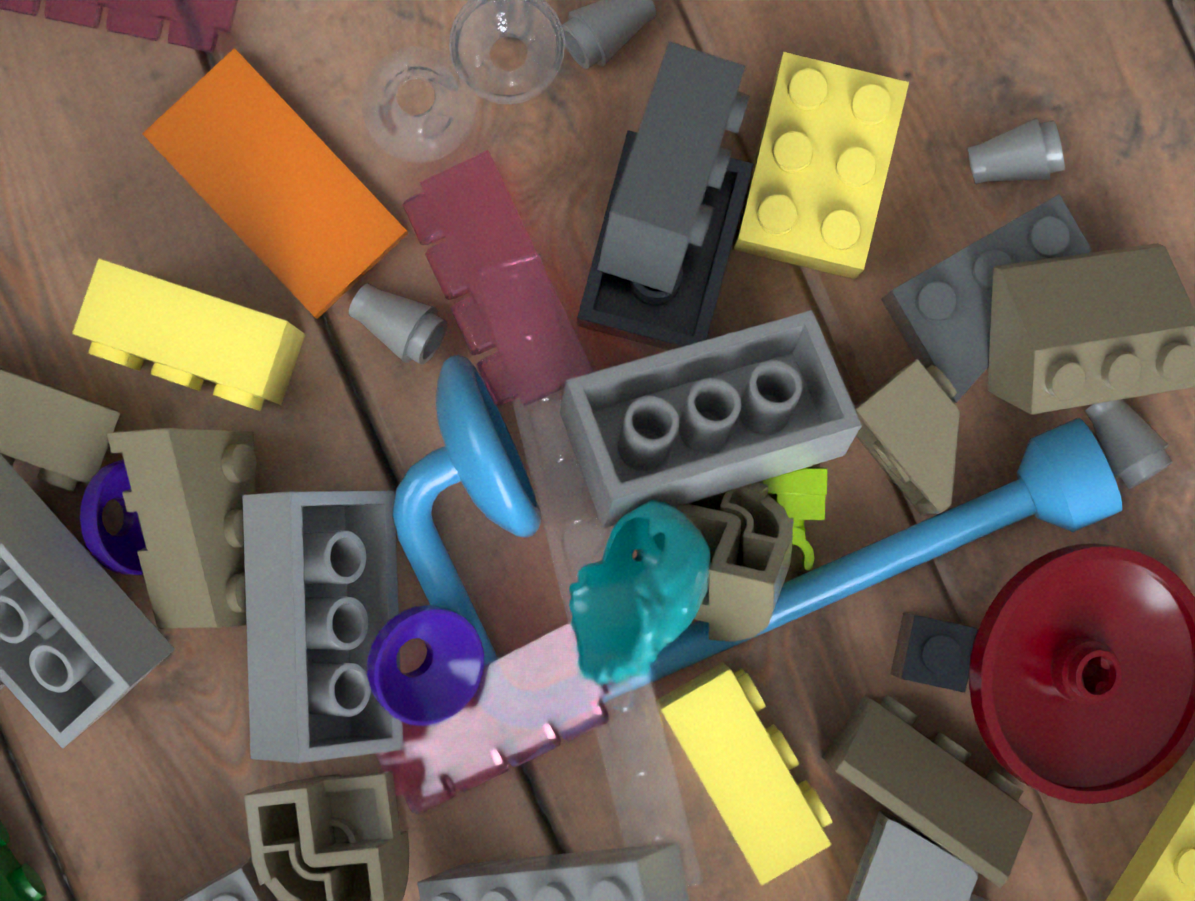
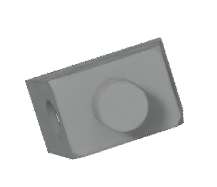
M879 811L846 898V901L990 900L972 894L979 872L938 843L882 811Z

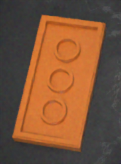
M235 48L142 133L316 319L326 312L409 234L399 221Z

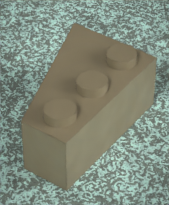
M0 367V454L12 467L15 459L41 467L37 478L58 487L74 491L77 481L89 484L92 477L100 469L109 445L107 433L114 432L120 412Z
M166 428L107 433L111 452H122L131 489L122 492L127 512L138 513L146 548L137 552L157 628H214L247 625L243 495L256 494L255 471L257 462L254 453V432Z

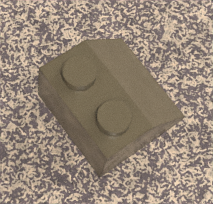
M917 359L899 369L854 406L861 423L856 437L920 515L938 514L951 505L960 410L951 400L957 393L948 378L933 364L925 369Z

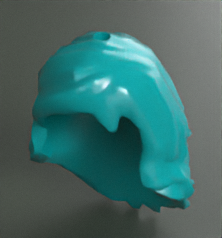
M651 500L623 515L611 530L602 560L587 563L578 570L577 582L571 583L569 587L571 595L569 608L572 614L570 624L575 632L576 651L579 654L577 667L580 670V674L586 680L593 679L598 685L607 684L611 680L618 684L633 676L648 675L650 673L649 662L656 660L658 652L678 638L682 631L696 617L707 592L710 550L699 530L676 507L666 502ZM637 550V555L633 558V552Z

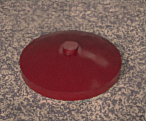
M1096 543L1077 544L1054 550L1035 559L1015 574L996 595L981 621L975 637L969 669V690L974 718L985 744L996 760L1012 776L1027 786L1053 798L1079 804L1107 803L1123 799L1149 787L1165 775L1183 756L1195 738V597L1184 582L1168 567L1150 556L1122 547Z

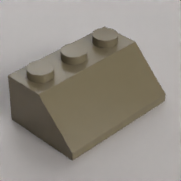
M1156 243L993 266L987 392L1030 414H1037L1195 387V310L1165 246Z
M865 695L822 758L836 772L995 885L1002 888L1010 876L1033 816L1031 811L1017 802L1024 791L993 769L990 770L985 779L964 765L971 753L941 732H938L934 740L930 741L913 729L912 726L918 716L889 695H886L880 704Z

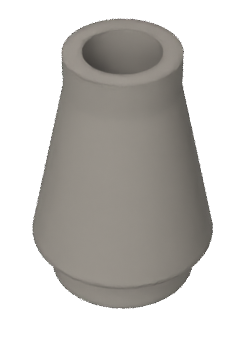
M600 0L570 11L568 15L569 20L559 27L560 35L567 50L582 68L588 69L594 64L604 66L647 22L656 17V8L652 0Z
M1035 118L982 144L967 147L975 184L988 181L1050 180V173L1065 170L1061 141L1054 120L1039 124L1038 118Z
M369 283L364 284L359 289L349 308L350 317L361 322L405 363L411 360L420 365L427 363L439 348L447 330V321L437 316L438 310L436 307L380 290Z
M1124 399L1096 403L1085 411L1093 423L1114 478L1118 479L1121 477L1128 490L1148 480L1173 463L1165 451L1170 445Z

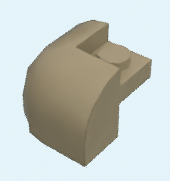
M760 482L676 506L699 530L710 550L707 592L694 618L695 620L709 623V640L735 642L754 638L766 629L791 564L793 518H789L785 509L768 495V485Z
M393 770L347 776L334 774L294 780L267 786L244 795L251 856L259 884L265 883L278 901H402L404 898L409 875L408 831H400Z

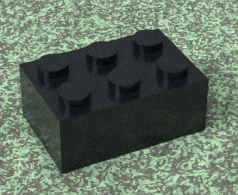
M627 130L577 316V324L579 327L669 351L706 341L753 163L730 157L720 189L707 185L701 204L714 207L702 246L688 243L673 292L670 294L597 270L610 212L637 136V132Z

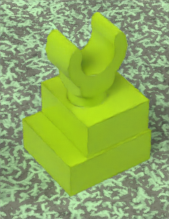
M805 467L759 481L762 484L768 485V494H772V499L785 509L789 518H793L792 545H797L802 550V567L806 570H811L813 567L815 556L810 543L805 540L804 521L825 520L828 469L823 467Z

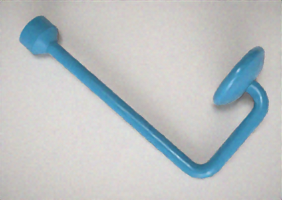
M453 355L443 363L437 381L435 403L437 422L445 446L432 451L409 468L396 489L392 516L399 542L430 605L449 609L464 617L476 629L482 641L484 671L475 696L488 713L512 726L537 729L559 724L752 639L749 638L735 642L709 640V623L698 620L691 623L682 631L678 638L658 652V658L649 662L650 673L646 676H633L618 684L611 680L607 684L598 685L593 679L586 680L578 673L538 690L522 689L513 684L506 675L434 525L432 507L434 500L441 491L461 481L472 501L484 515L516 536L523 538L533 536L541 525V514L535 493L517 448L477 368L467 357L461 355ZM1080 418L1073 419L1030 438L1017 471V480L784 582L768 627L755 637L1029 516L1035 515L1039 520L1071 532H1076L1121 512L1123 509L1121 495L1100 445L1089 427Z

